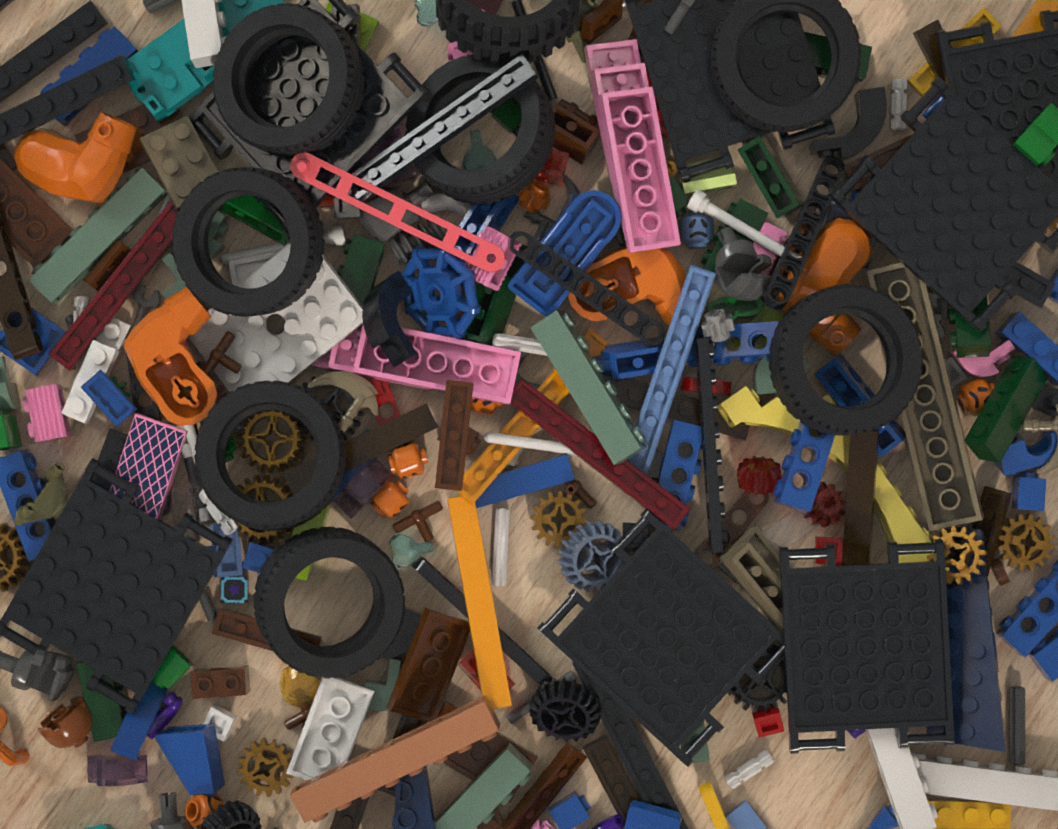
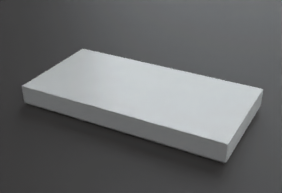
M322 677L286 774L307 781L349 761L375 690L341 677L330 679Z

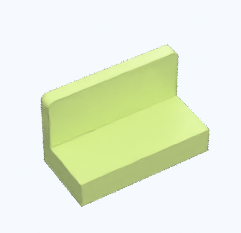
M713 159L687 163L686 166L688 168ZM723 167L692 177L690 178L691 181L685 183L682 182L678 171L681 189L685 196L693 195L697 189L706 193L732 188L737 184L735 173L732 174L731 168L726 169Z

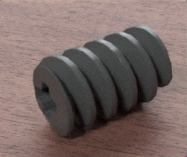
M428 219L426 227L420 221L417 222L418 230L443 241L445 235L440 225ZM402 231L398 233L399 240L393 237L389 239V243L400 266L401 259L408 264L412 251L419 246L429 248L431 245L433 248H439L410 233L406 236Z

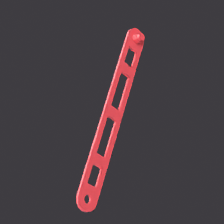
M310 153L296 154L291 160V171L300 180L485 271L495 272L504 265L505 254L503 250L479 236ZM321 167L341 177L336 189L316 179ZM355 183L393 202L394 205L389 215L349 196L348 193L352 184ZM406 210L412 211L448 229L443 241L402 222ZM459 236L480 245L475 257L455 248ZM488 254L496 256L495 262H488Z

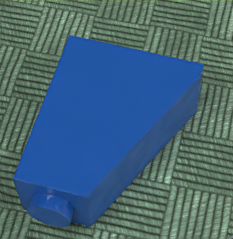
M215 723L166 727L155 735L157 743L190 795L207 794L214 796L225 785Z

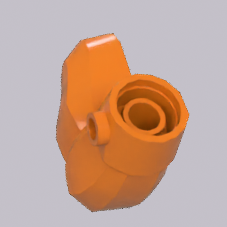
M100 112L87 134L88 139L83 143L70 140L54 129L40 128L32 130L22 136L16 145L14 158L17 169L29 182L51 194L67 199L102 203L113 191L123 173L127 155L131 152L137 127L115 116Z
M837 218L827 222L820 229L793 294L783 308L784 311L787 312L799 300L812 293L835 285L849 284L850 280L869 263L873 254L869 233L854 220ZM789 271L785 279H793V273ZM779 291L778 300L783 301L784 295ZM839 314L827 317L817 323L808 335L814 338L813 340L834 356H837L854 340L862 328L851 315Z
M627 246L621 247L593 261L585 271V273L632 305L646 299L651 300L656 305L654 309L669 328L686 275L668 248L629 253ZM585 281L580 286V292L583 296H589L594 291V285L590 281ZM569 293L568 298L571 306L580 316L593 322L608 319V317L573 293ZM607 296L602 301V307L605 311H611L616 306V300L612 296Z
M186 286L165 299V304L148 313L132 329L124 342V349L141 386L154 400L165 418L179 426L194 425L208 416L207 413L215 405L217 396L214 382L197 366L194 356L184 344L190 334L194 336L212 317L200 300Z

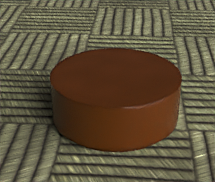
M1000 559L993 560L991 570L998 584L1002 586L1009 583L1010 580Z

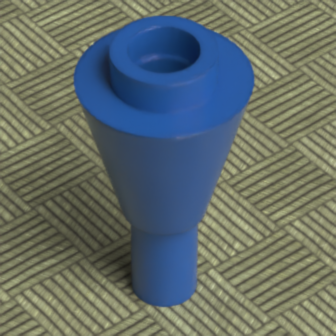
M884 804L867 829H894L899 827L892 806L889 807L887 804Z

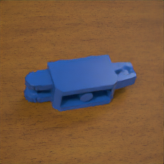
M665 339L656 346L648 345L642 340L605 346L606 350L601 351V355L592 358H597L604 368V375H611L613 379L653 374Z

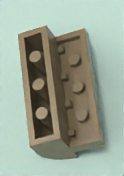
M756 525L751 526L734 544H729L723 550L720 560L772 624L784 634L779 553Z

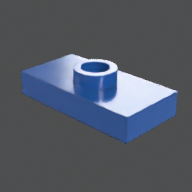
M101 369L81 386L82 390L116 427L137 410Z

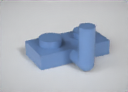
M221 523L210 524L211 530L223 537L226 536L220 528L222 526ZM239 526L234 533L227 535L233 539V542L214 573V577L243 575L241 543L238 536ZM212 543V546L206 547L216 552L219 546Z

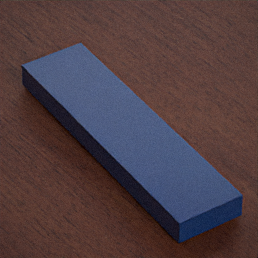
M568 454L499 474L475 501L476 508L575 480Z

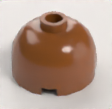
M80 696L70 699L72 704L68 707H64L61 704L41 721L40 724L43 728H38V731L49 744L57 748H69L71 746L77 748L88 740L87 735L92 727V715L84 699Z

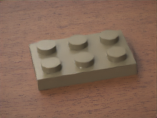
M188 116L139 139L177 211L180 210V205L184 202L185 197L190 195V191L199 182H204L206 177L218 172Z

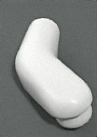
M443 193L432 195L420 204V208L430 213L448 210L462 217L466 215L471 207L468 203L456 201Z

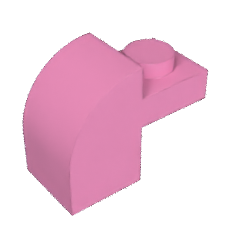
M1005 340L990 350L989 357L957 358L956 348L948 354L950 357L953 356L968 376L979 378L999 373L993 363L996 362L997 365H1000L1011 357L1009 352L1014 350L1015 347L1010 340Z

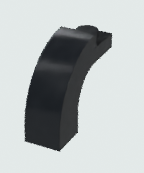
M885 86L859 90L854 95L857 120L853 130L844 136L812 141L809 145L811 155L818 154L819 158L834 156V152L837 151L838 158L843 161L856 156L868 147L878 136L886 118L887 99Z
M399 271L373 287L366 295L362 308L363 326L372 348L374 349L380 345L394 368L417 354L402 331L397 319L398 304L413 294Z

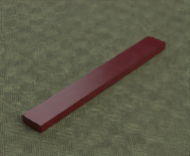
M170 200L48 354L69 371L75 367L90 348L92 341L97 339L172 244V231L174 230V221L178 212L172 200Z
M523 378L514 386L511 399L512 406L643 508L647 509L673 531L690 511L688 506L630 461L626 460L621 464L614 465L594 433Z

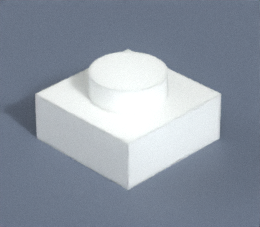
M214 704L210 707L203 724L215 723L217 738L224 742L228 739L238 716Z

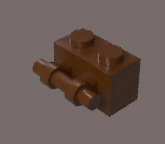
M561 99L558 104L555 103L552 107L556 124L554 127L556 130L555 140L552 147L582 165L595 147L600 134L597 116L594 114L590 116L580 110L579 105L576 103H569Z

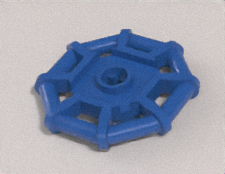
M420 246L412 251L411 259L403 272H401L402 277L413 292V294L404 299L405 314H409L426 333L461 339L466 335V329L475 315L480 313L481 305L478 304L474 282L476 274L474 270H470L457 256L441 248H423ZM427 259H437L436 266H430ZM448 264H449L454 270H449V269L447 268ZM417 268L420 270L418 273L420 274V276L418 278L414 277V273ZM461 283H464L466 300H463ZM436 289L440 291L441 298L439 295H435ZM425 310L428 315L425 317L420 311ZM459 311H464L465 313L458 321L455 315ZM439 321H445L447 326H440Z

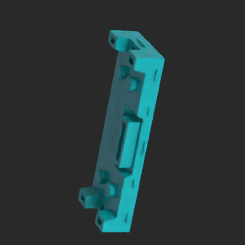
M222 0L218 4L219 11L224 12L226 27L222 28L223 36H228L230 31L236 27V24L252 12L269 5L286 4L285 1ZM184 19L127 59L136 79L128 83L131 87L130 90L139 102L145 105L158 123L213 84L214 65L196 68L190 59Z

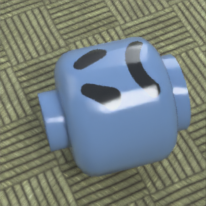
M689 210V215L680 219V241L687 244L689 249L708 248V244L714 241L713 218L705 215L704 212L698 211L695 213Z

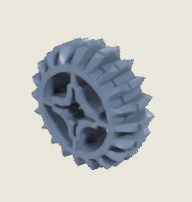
M596 520L593 524L591 521H586L585 528L576 524L577 532L568 531L570 539L562 540L565 548L558 551L563 557L557 561L562 566L560 571L566 576V581L574 584L577 589H584L586 592H591L592 589L600 591L602 585H605L621 568L622 564H625L610 549L614 543L617 544L623 537L621 532L616 528L614 529L609 523L604 524ZM599 538L607 539L603 543L593 544L591 540ZM590 569H594L596 571L590 574L579 573L583 570L588 571Z

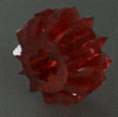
M752 456V459L744 458L737 468V482L739 488L744 489L745 493H754L755 496L757 494L764 496L767 493L772 494L777 481L782 479L780 464L774 462V459H766L764 456Z
M820 482L811 512H807L804 518L808 519L811 517V525L816 526L820 524L821 528L838 523L839 517L845 513L841 506H844L846 501L840 499L843 491L835 492V484L827 485L825 482Z

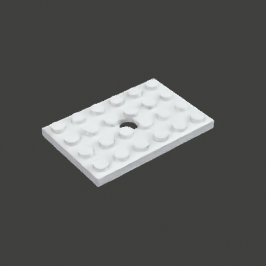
M288 244L238 287L258 288L275 280L286 266L291 245ZM322 255L321 269L319 273H316V280L310 289H306V293L298 301L293 302L291 306L275 313L247 317L223 314L212 307L208 311L212 317L194 336L191 334L188 336L206 361L210 357V352L217 347L227 331L236 336L225 354L241 364L242 368L238 374H235L220 363L214 369V372L230 392H234L240 386L249 383L254 384L257 381L269 380L270 382L282 381L290 383L363 324V306L324 255ZM272 314H279L285 320L284 331L281 334H272L267 329V319Z

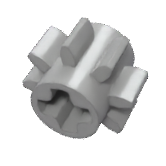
M723 309L711 310L705 314L706 320H701L704 337L710 336L712 342L727 340L731 336L730 331L735 330L732 314L726 315Z

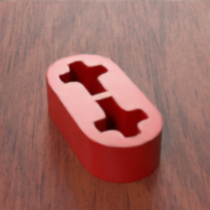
M682 377L681 390L698 392L697 378ZM716 380V385H712V394L731 396L732 382Z

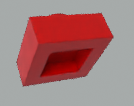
M815 536V548H825V545L834 544L836 565H842L843 538ZM814 559V563L826 564V559Z
M769 707L767 713L763 709L757 713L752 712L759 738L784 732L779 708Z

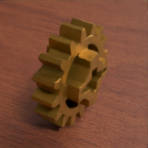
M561 490L558 491L557 497H553V494L548 492L549 499L546 501L540 497L541 506L532 507L537 512V515L530 516V520L537 523L531 527L532 530L540 531L537 539L547 538L546 546L551 541H554L556 548L560 547L562 540L570 539L569 534L563 536V530L567 526L581 525V523L588 521L586 518H581V514L586 512V508L579 509L577 507L581 500L578 499L573 502L571 501L572 495L568 494L565 498ZM555 502V508L549 514H542L547 505ZM564 502L572 506L576 515H569L564 510ZM560 506V512H562V517H566V522L561 523L559 532H557L556 523L551 521V517L557 515L558 507ZM541 523L549 524L553 528V536L543 529ZM575 526L572 532H577V526Z
M1027 513L1025 519L1022 514H1016V521L1012 518L1006 519L1008 526L1002 527L1001 531H1003V534L999 537L1001 544L997 545L996 549L1003 550L1004 552L1001 554L1000 559L1005 560L1009 558L1007 564L1009 567H1013L1017 563V570L1023 571L1026 565L1028 570L1033 571L1035 563L1043 567L1042 559H1051L1047 551L1048 549H1055L1054 545L1049 544V540L1054 539L1055 535L1047 534L1051 526H1042L1043 518L1038 517L1033 521V514ZM1020 526V530L1017 533L1010 535L1016 527ZM1036 529L1040 533L1041 540L1035 534ZM1021 539L1030 540V544H1021ZM1009 544L1015 549V556L1012 554ZM1037 549L1040 550L1036 556L1029 559L1033 552Z
M952 526L950 533L944 528L941 529L943 536L939 538L934 535L933 539H942L944 542L945 568L955 566L960 571V573H952L945 569L946 582L951 584L954 578L958 585H962L963 578L972 582L971 574L981 575L978 566H986V562L981 560V556L987 555V551L980 550V547L985 544L984 541H975L978 534L973 531L967 535L968 528L964 526L960 532H958L956 526ZM954 538H964L969 543L961 545ZM955 549L963 552L959 555L961 559L959 561L951 559L954 556L953 551ZM934 553L928 555L927 559L935 561ZM975 554L974 561L972 565L969 566L968 563L970 560V556Z
M262 738L261 745L253 741L251 743L252 750L245 748L243 753L246 757L238 759V762L243 764V767L238 768L237 773H244L240 783H249L247 787L248 792L253 788L257 789L256 796H260L262 791H265L267 797H270L272 790L280 794L282 792L281 785L284 787L290 785L286 778L294 777L286 774L290 764L289 758L293 753L284 752L285 743L280 747L276 746L277 739H273L268 744L266 738ZM265 750L273 751L278 755H269L266 753ZM254 756L255 767L249 770L250 760ZM264 763L266 765L275 763L269 772L267 770L258 772ZM284 765L283 775L279 779L278 768ZM256 779L264 780L268 785L261 784Z

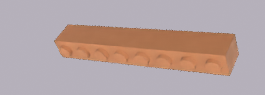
M485 695L293 787L290 796L304 823L310 820L318 822L327 817V812L337 809L341 811L352 804V800L359 797L362 800L374 795L376 789L384 785L386 788L394 786L400 781L399 778L407 774L410 777L419 774L424 770V766L432 762L434 765L444 762L449 758L448 755L455 751L463 753L473 746L472 743L480 739L485 742L494 738L497 735L496 732L499 731L500 722Z

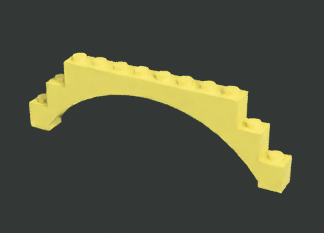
M747 386L739 389L718 404V411L731 428L744 422L745 425L776 430L791 436L794 429L798 430L800 420H796L786 410L787 407L782 405L778 396L760 406L758 404L760 402L758 395L753 389H748ZM829 394L821 396L825 401L840 406ZM809 428L812 436L817 437L819 435L816 429ZM835 435L828 457L848 474L850 435ZM877 462L874 511L879 518L887 541H896L897 544L931 542L933 539L930 533L924 527L921 528L917 523L915 511L910 506L904 504L901 499V491L895 484H890L886 478L887 472L885 468ZM933 553L898 555L899 563L931 561L927 559V556Z

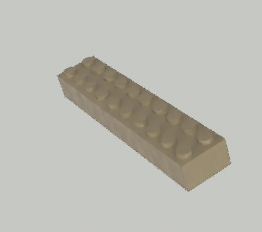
M901 262L868 270L867 275L870 287L874 288L875 291L888 295L892 301H896L905 310V314L913 322L921 342L920 348L923 354L921 380L917 384L918 389L912 401L908 402V406L903 410L901 416L929 531L983 520L984 514L967 444L964 442V431L929 287Z

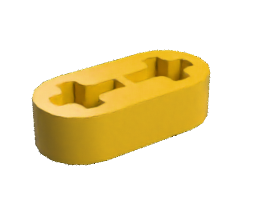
M711 782L699 785L698 789L714 828L728 829V823Z

